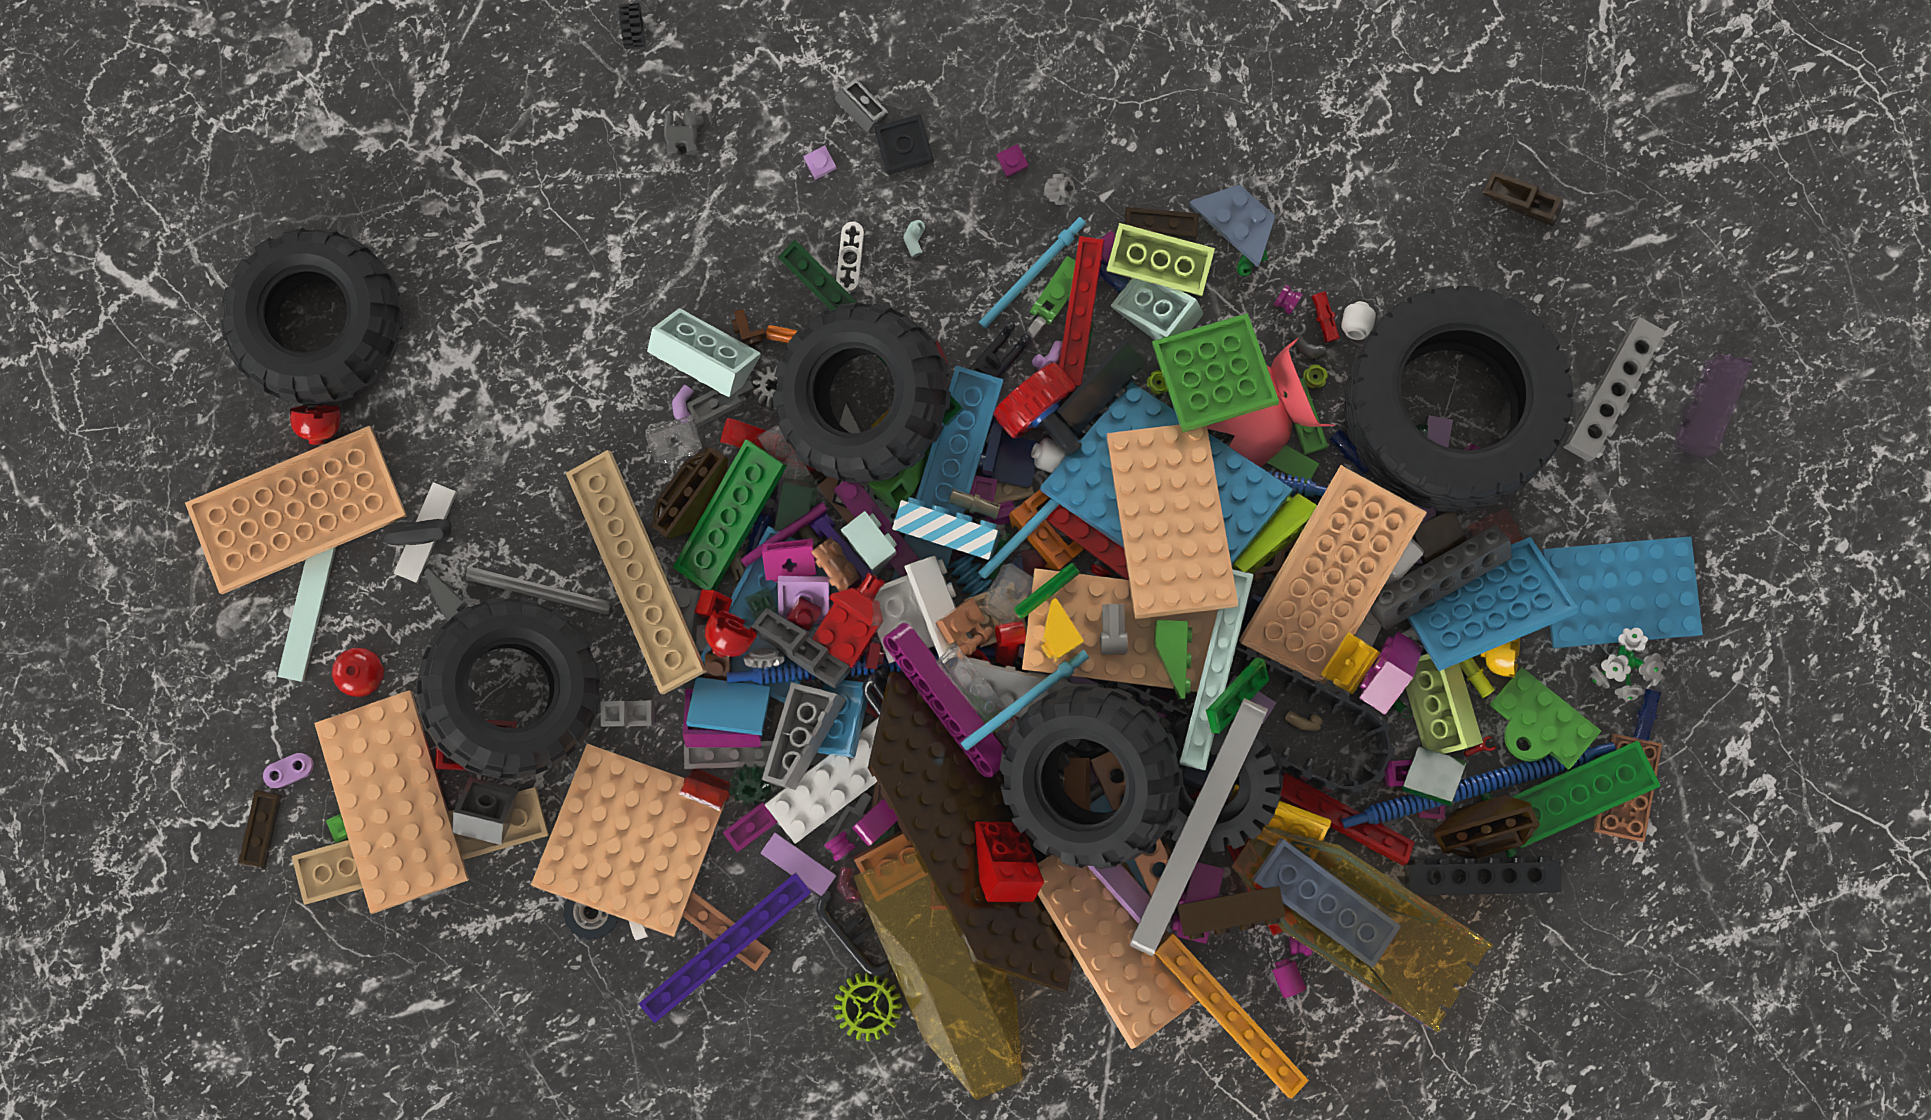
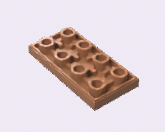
M1611 734L1609 742L1614 743L1616 750L1639 740L1657 776L1662 748L1661 743ZM1654 790L1597 814L1593 832L1645 842Z

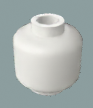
M1358 301L1355 304H1350L1344 310L1341 328L1351 339H1364L1374 327L1376 313L1365 302Z
M1044 438L1039 444L1036 443L1034 445L1031 457L1034 458V464L1038 469L1053 473L1066 458V452L1060 449L1053 439Z

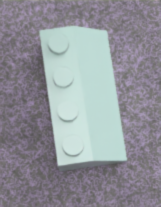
M680 308L652 328L647 352L658 359L667 362L728 397L744 385L761 356V353Z

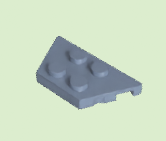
M1237 185L1194 199L1189 203L1191 209L1199 213L1200 217L1254 265L1258 267L1261 264L1262 256L1275 221V215L1241 185Z

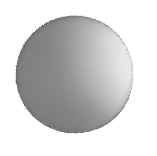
M1038 316L1025 334L1029 335L1033 341L1042 331L1047 321Z

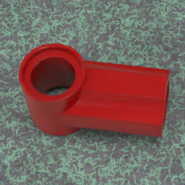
M1022 621L995 626L997 642L995 659L997 663H1001L1005 667L1013 665L1014 661L1018 658L1020 644H1024L1026 641V632Z

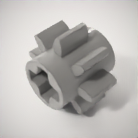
M1053 174V179L1047 180L1044 192L1050 202L1062 205L1066 204V200L1072 199L1075 193V185L1070 177H1064V174Z

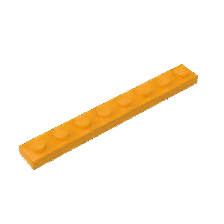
M1170 933L1157 946L1155 954L1282 1092L1292 1099L1309 1081L1173 933Z

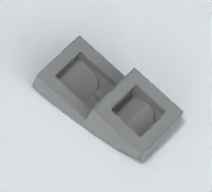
M601 701V727L655 726V701Z

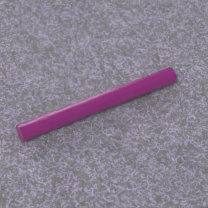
M821 502L763 544L783 542L828 510L827 507ZM763 544L740 559L745 567L762 557Z

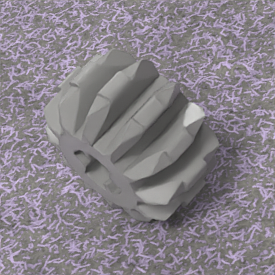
M767 366V374L764 375L759 371L757 375L761 380H753V385L759 387L753 390V394L760 395L758 398L760 404L767 400L766 405L768 408L772 407L773 393L775 391L772 389L769 392L770 388L768 385L770 383L774 385L778 383L777 377H774L777 366L774 373Z

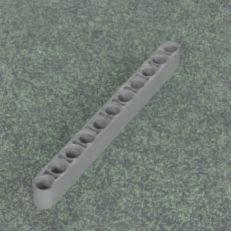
M1246 698L1243 699L1129 946L1150 956L1154 955L1268 711L1267 708Z

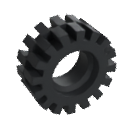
M640 3L619 5L620 29L624 48L645 47V30Z

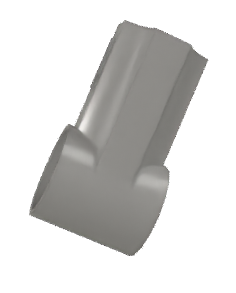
M1124 604L1102 605L1103 632L1100 635L1101 655H1127L1128 641L1127 631H1125Z

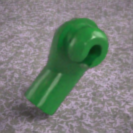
M1266 248L1261 261L1268 260ZM1242 254L1236 266L1237 273L1243 277L1249 276L1254 264Z

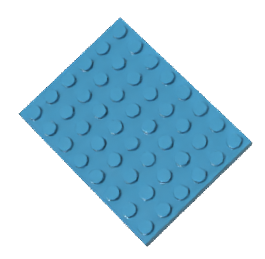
M1132 382L1126 387L1127 391L1111 404L1109 410L1106 413L1104 412L1079 441L1082 443V447L1070 457L1066 456L1040 486L1041 492L1123 548L1107 433L1180 425L1175 410ZM1208 433L1231 565L1233 566L1292 494V488Z

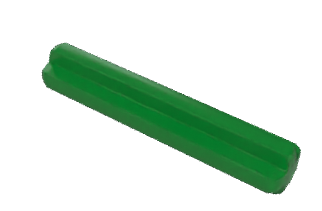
M1070 563L1014 608L1015 613L1021 619L1026 617L1078 576L1079 570L1074 564Z

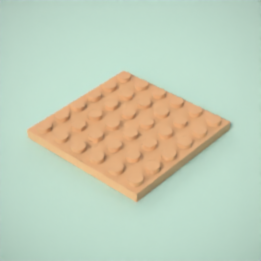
M587 744L531 886L675 937L728 794Z

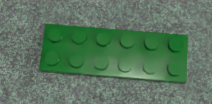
M746 439L673 568L702 589L716 590L787 465L752 441Z
M1639 740L1512 796L1531 803L1540 822V826L1535 829L1529 840L1520 848L1661 787Z

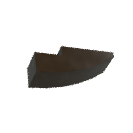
M1492 171L1483 191L1484 195L1494 201L1553 227L1564 205L1561 197L1541 191L1539 186Z

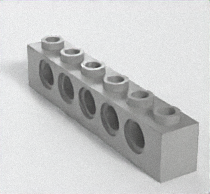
M1641 317L1632 322L1563 448L1588 462L1595 458H1600L1606 448V445L1603 444L1607 436L1611 437L1618 426L1615 421L1619 415L1623 416L1628 409L1630 403L1627 400L1630 394L1634 395L1641 385V382L1638 381L1642 373L1646 374L1653 363L1650 358L1654 352L1657 353L1661 349L1665 341L1662 339L1665 333L1663 329ZM1636 343L1644 347V354L1636 351ZM1624 364L1631 366L1633 370L1632 375L1624 372ZM1612 385H1616L1620 388V396H1616L1612 393ZM1601 406L1609 410V417L1601 415ZM1589 427L1596 429L1598 434L1596 439L1589 436Z

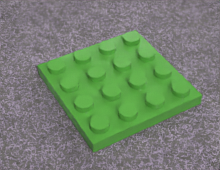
M1248 313L1152 341L1182 433L1279 405L1278 396Z

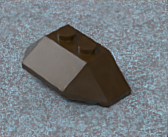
M708 447L704 452L687 459L656 500L654 520L651 527L668 539L694 531L727 473L728 458L712 447Z
M1503 795L1457 809L1434 830V836L1443 853H1453L1468 858H1481L1524 846L1535 829L1540 826V822L1531 803Z

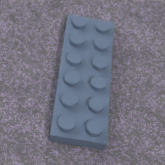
M1282 838L1279 839L1252 879L1262 888L1280 886L1282 900L1286 906L1372 968H1374L1401 928L1398 923Z

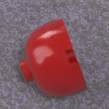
M300 405L290 408V423L294 433L302 439L309 440V444H323L324 439L331 438L339 429L341 413L338 406L322 405L308 408V406Z
M722 610L718 614L713 611L705 627V638L708 645L712 648L711 651L722 658L725 656L736 657L747 652L756 639L757 633L752 627L748 630L743 626L745 621L740 617Z
M355 647L345 650L337 656L332 666V678L334 684L341 692L352 697H364L375 692L380 687L384 678V667L376 653L366 648Z

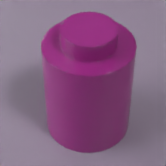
M1287 957L1274 963L1276 967L1272 969V972L1283 998L1294 996L1307 989L1295 960L1290 961Z

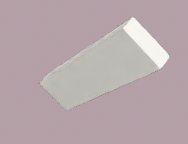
M433 482L416 522L446 519L457 492ZM436 541L419 545H406L394 574L419 583Z

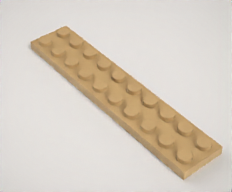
M606 450L567 472L568 480L660 694H665L707 672L612 452Z
M537 787L518 792L510 826L502 845L456 834L463 860L550 836ZM454 810L449 811V815H450V818H451V821H452V825H453V812H454ZM349 840L292 856L304 905L363 889Z

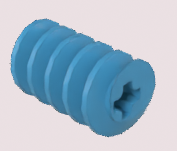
M966 555L947 567V569L955 568L951 576H960L956 584L958 586L966 585L962 593H971L968 598L991 590L988 586L992 580L983 581V578L977 571L981 563H972L976 557L975 555Z

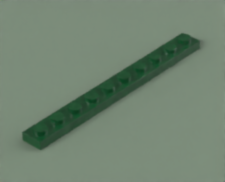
M796 240L778 256L831 311L838 309L841 304L857 302ZM876 355L888 367L884 360ZM950 396L949 410L945 411L942 423L946 426L964 410L952 396Z

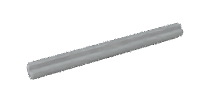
M469 567L466 573V579L469 581L606 615L609 614L611 609V602L522 579Z

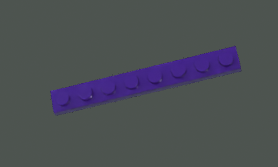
M795 872L639 1003L640 1007L653 1023H656L812 891Z

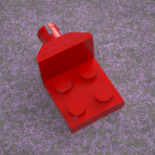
M868 572L858 588H850L831 594L829 599L834 604L815 632L812 640L826 647L831 655L849 665L850 668H854L883 623L880 603L875 598L885 582L881 579L877 580V576Z

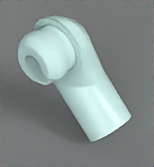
M921 220L911 222L903 236L912 258L923 253L918 243L925 230V224Z

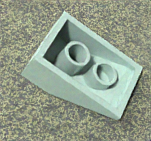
M1135 278L1130 280L1111 304L1115 311L1154 340L1192 330L1204 314L1197 299L1180 290Z
M864 511L843 527L841 532L857 556L876 576L897 554L894 549L897 544L888 533L884 536L879 530L881 523L872 513L869 516Z

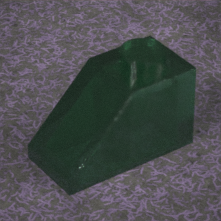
M784 478L775 531L780 532L807 514L810 505L815 506L817 491L813 490L814 483Z

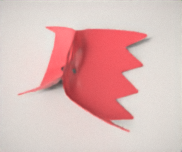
M1299 337L1276 356L1271 367L1267 366L1279 399V405L1207 425V429L1234 435L1229 447L1259 467L1267 463L1287 444L1291 436L1292 422L1307 427L1335 426L1318 422L1300 382L1289 349Z

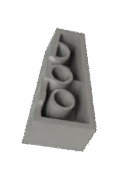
M791 682L762 780L777 786L796 790L832 727L834 720L837 718L839 711H841L846 699L835 693Z

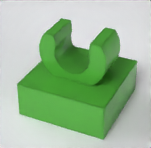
M341 814L326 820L335 843L348 839Z

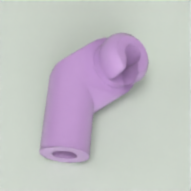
M1055 341L1047 356L1036 355L1032 360L1033 366L1040 370L1051 363H1058L1061 356L1062 342Z
M685 384L672 401L674 417L677 420L680 419L681 422H687L691 418L686 402L694 393Z

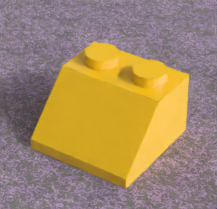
M1057 598L1050 602L1042 637L1044 643L1041 646L1049 659L1053 657L1055 661L1070 653L1084 642Z

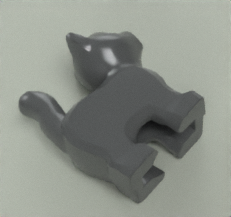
M685 108L683 116L685 126L673 125V114L671 111H666L664 113L666 117L664 122V138L667 142V154L670 157L682 156L679 147L686 146L687 155H698V129L704 124L703 116H700L696 111H690L688 108Z

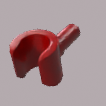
M1483 737V743L1464 751L1463 754L1465 757H1468L1483 750L1493 751L1496 745L1487 748L1485 741L1492 737Z

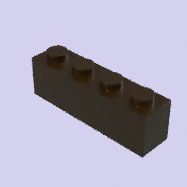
M1280 886L1177 905L1183 936L1189 935V940L1205 937L1204 932L1214 931L1215 935L1229 933V928L1239 926L1240 930L1255 928V923L1265 921L1266 926L1281 923L1280 918L1286 917Z

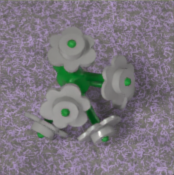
M1626 628L1618 637V642L1621 644L1618 648L1619 653L1617 655L1610 654L1608 659L1602 662L1603 672H1600L1596 666L1591 665L1590 669L1593 673L1590 676L1593 679V683H1596L1598 686L1602 685L1605 689L1610 687L1606 677L1609 679L1614 678L1619 682L1626 680V686L1616 689L1615 694L1624 700H1635L1639 695L1644 694V689L1640 685L1632 686L1631 669L1635 667L1639 670V673L1643 675V679L1646 680L1643 687L1649 689L1651 685L1655 687L1661 682L1663 677L1661 671L1663 670L1664 663L1661 661V655L1658 653H1654L1651 657L1646 656L1644 661L1635 657L1633 650L1637 652L1644 651L1648 638L1643 635V631L1639 628H1633L1632 630Z

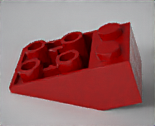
M976 822L975 833L979 879L987 902H1033L1045 882L1026 833L1023 832L1021 834L1013 822Z

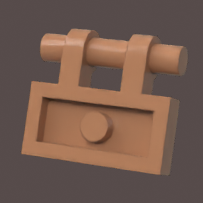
M832 537L811 551L817 559L815 562L818 567L824 569L830 578L828 581L832 586L835 585L839 592L846 590L860 578L855 566L846 559L841 546Z
M974 598L966 600L936 622L947 643H957L959 648L955 650V653L959 658L971 655L976 651L978 645L987 643L994 634V630L990 626H987L985 629L981 628L980 623L985 618ZM967 632H970V633H971V635H972V638H971V639H968V638H967V636H966V633H967Z

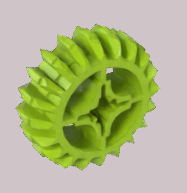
M857 973L855 975L856 983L851 978H848L846 981L850 987L847 988L844 985L839 987L845 994L844 996L840 994L835 995V999L842 1001V1004L834 1005L835 1010H842V1013L835 1015V1018L837 1020L844 1017L845 1021L840 1024V1028L842 1029L849 1025L850 1029L847 1035L850 1036L856 1030L858 1031L856 1035L857 1040H860L862 1033H866V1041L871 1040V1033H874L875 1038L879 1040L881 1038L880 1030L886 1035L890 1033L886 1027L887 1024L893 1028L896 1027L897 1024L891 1018L899 1019L901 1017L900 1013L894 1012V1009L902 1008L901 1003H894V1000L899 999L901 995L900 993L891 994L895 990L896 985L893 984L887 988L885 986L889 981L887 977L881 983L878 981L880 976H874V980H871L870 975L865 973V980H862L861 975ZM861 986L876 987L873 993L867 997L854 992L855 989ZM882 992L886 995L889 1002L888 1015L883 1013L877 1005V1000ZM873 996H876L872 1007H875V1010H868L860 1017L864 1007L861 1006V1003L863 1001L867 1003ZM848 998L852 999L859 1008V1013L854 1020L851 1019L847 1010ZM868 1016H873L882 1021L873 1027L860 1025Z

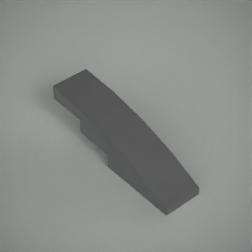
M428 568L424 571L432 595L448 622L468 604L434 571ZM489 652L482 655L478 659L483 660L489 654Z
M768 608L763 611L751 626L756 633L772 646L834 689H837L851 671L849 665L829 654V650L809 638L806 631Z

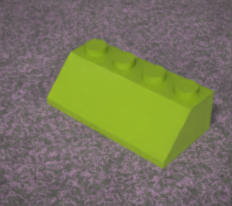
M1300 494L1293 498L1289 496L1233 564L1232 570L1250 574L1257 572L1300 536L1317 505Z

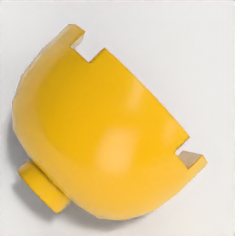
M1520 638L1481 653V657L1486 658V665L1492 672L1505 677H1516L1518 663L1516 662L1520 651Z

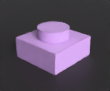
M825 145L803 156L815 180L837 169Z

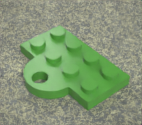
M1523 667L1519 669L1516 677H1513L1490 704L1493 709L1509 721L1504 731L1505 744L1515 757L1523 761H1539L1550 754L1566 768L1570 769L1601 732L1598 727ZM1519 739L1527 741L1529 750L1521 751L1518 749L1516 741Z

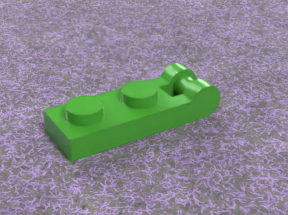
M1069 256L1065 258L1030 310V313L1034 316L1039 315L1044 318L1048 325L1053 323L1070 298L1075 260ZM1046 302L1054 306L1051 311L1043 307Z

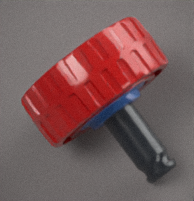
M1051 363L1030 376L1004 398L993 411L994 417L1014 439L1024 435L1034 427L1037 428L1042 425L1060 449L1066 452V456L1070 457L1082 447V443L1077 440L1076 435L1057 413V410L1076 389L1069 376L1057 363Z

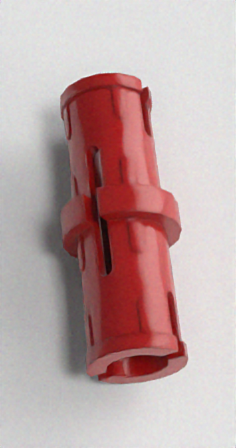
M1327 292L1314 294L1311 298L1317 313L1316 321L1320 323L1325 343L1340 339L1334 320L1336 317L1335 312L1331 310Z

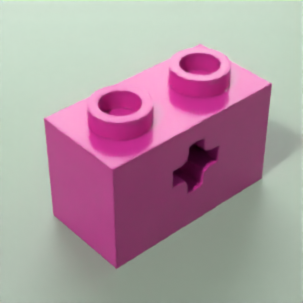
M813 538L763 544L762 556L766 581L778 582V576L816 575V558L811 552L814 550ZM786 559H791L793 565H789Z

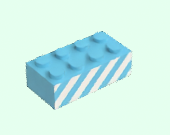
M908 497V501L901 500L892 527L893 530L988 560L993 558L1001 532L996 530V524L984 520L977 524L972 522L973 517L958 512L956 516L948 515L949 509L932 505V508L929 509L924 507V501Z

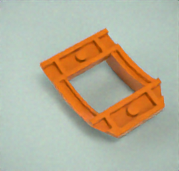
M1039 489L1024 501L1023 504L1010 512L1009 517L1012 529L1016 526L1021 530L1038 513L1037 509L1047 502L1050 497ZM1046 520L1027 537V540L1048 563L1045 567L1056 571L1084 550L1076 542L1068 546Z

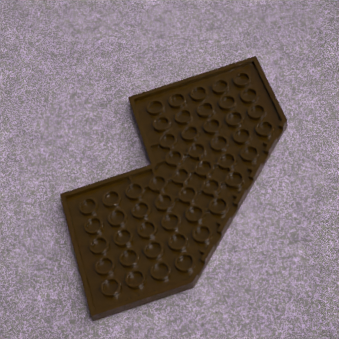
M891 672L888 674L867 768L872 777H876L882 788L880 790L889 808L894 810L900 821L898 825L905 838L912 843L917 853L915 856L923 871L930 876L935 886L933 889L941 904L948 909L952 917L951 922L959 937L963 938L970 950L968 953L975 963L1060 992L1068 991L1074 954L1038 894L1033 902H987L980 884L975 823L1013 822L1011 820L1013 817L1007 815L1009 805L1004 803L1001 791V784L1004 783V774H1001L1002 771L998 770L992 777L983 776L909 678L896 672ZM1002 725L993 735L1005 749L1009 741V732ZM1026 834L1038 863L1047 856L1033 847L1034 841Z

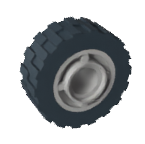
M569 899L564 903L563 918H565V924L573 934L587 940L601 938L610 933L618 923L619 917L599 910L597 917L591 919L585 914L586 905Z

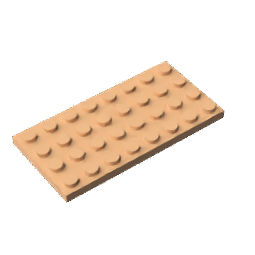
M1180 425L1107 433L1108 450L1135 619L1238 607L1207 426L1183 433Z
M371 426L362 428L185 502L220 594H225L407 517Z
M1340 465L1240 637L1239 642L1292 670L1295 669L1301 672L1304 676L1314 681L1318 680L1326 684L1328 679L1321 675L1322 671L1347 633L1356 634L1427 512Z
M1035 568L1031 594L1060 571ZM1078 574L1073 580L1029 613L1022 670L1052 674L1059 669L1057 666L1066 660L1068 662L1084 650L1089 659L1074 669L1075 673L1071 676L1174 689L1154 648L1155 621H1188V627H1192V642L1187 643V653H1191V668H1186V679H1190V691L1198 692L1218 609L1135 619L1129 580ZM1054 598H1057L1084 640L1082 645L1057 661L1053 657L1049 659L1041 647L1044 643L1042 637L1049 605ZM1103 604H1124L1125 631H1127L1128 641L1127 655H1101L1100 635L1103 632Z
M408 690L314 723L370 913L374 914L468 881L469 877L456 834L452 833V821L412 691Z
M1055 855L1047 856L1037 863L1045 882L1038 893L1039 898L1131 1049L1139 1046L1198 1001L1155 953L1153 956H1150L1129 946L1138 923L1087 866L1078 868L1063 864L1060 861V857ZM1126 862L1120 863L1137 882ZM1166 929L1159 944L1169 935Z

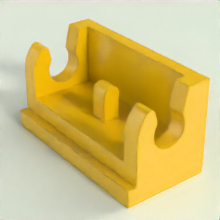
M1348 632L1321 675L1353 695L1380 652L1367 642Z

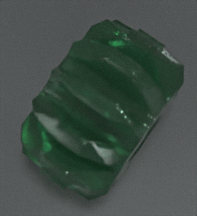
M746 763L743 765V769L736 767L734 774L729 778V792L734 795L735 802L743 800L744 806L748 802L756 806L758 800L761 802L766 800V795H769L771 792V783L762 780L765 768L758 770L756 763L753 767H749Z

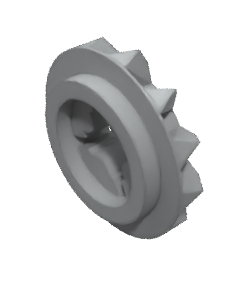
M757 649L750 651L744 656L745 665L753 668L778 666L784 662V654L777 649Z

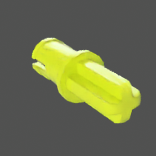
M1473 658L1460 662L1461 669L1467 676L1466 680L1471 681L1481 695V698L1488 696L1495 690L1482 671L1484 669H1480Z

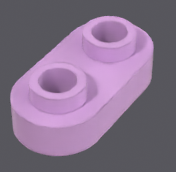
M295 753L267 766L263 773L264 782L271 788L285 787L309 776L313 771L314 762L307 754ZM297 761L302 762V768L300 770H297L295 768V764ZM274 771H277L279 773V778L277 780H274L272 778V774Z

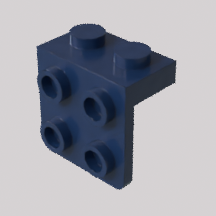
M993 423L992 431L988 432L985 445L988 446L987 453L981 454L979 468L983 469L982 477L997 479L999 483L1018 487H1031L1036 467L1034 458L1031 457V452L1036 443L1039 444V442L1020 437L1014 439L1010 435L1002 434L1003 427L1000 424Z

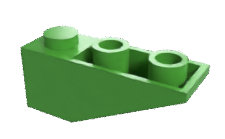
M930 446L924 452L926 454L925 457L915 466L900 471L896 477L884 481H870L868 483L878 500L896 510L901 500L906 501L914 493L924 473L931 450Z
M1156 620L1154 648L1179 700L1185 699V694H1190V679H1186V668H1191V653H1187V643L1192 642V627H1188V621Z

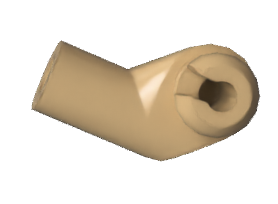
M1290 710L1285 717V722L1300 730L1316 732L1320 730L1323 718L1312 714L1308 720Z

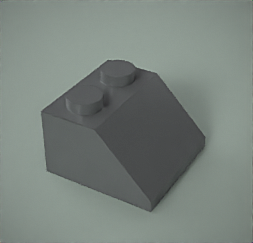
M470 777L453 812L452 833L502 845L510 826L518 789Z

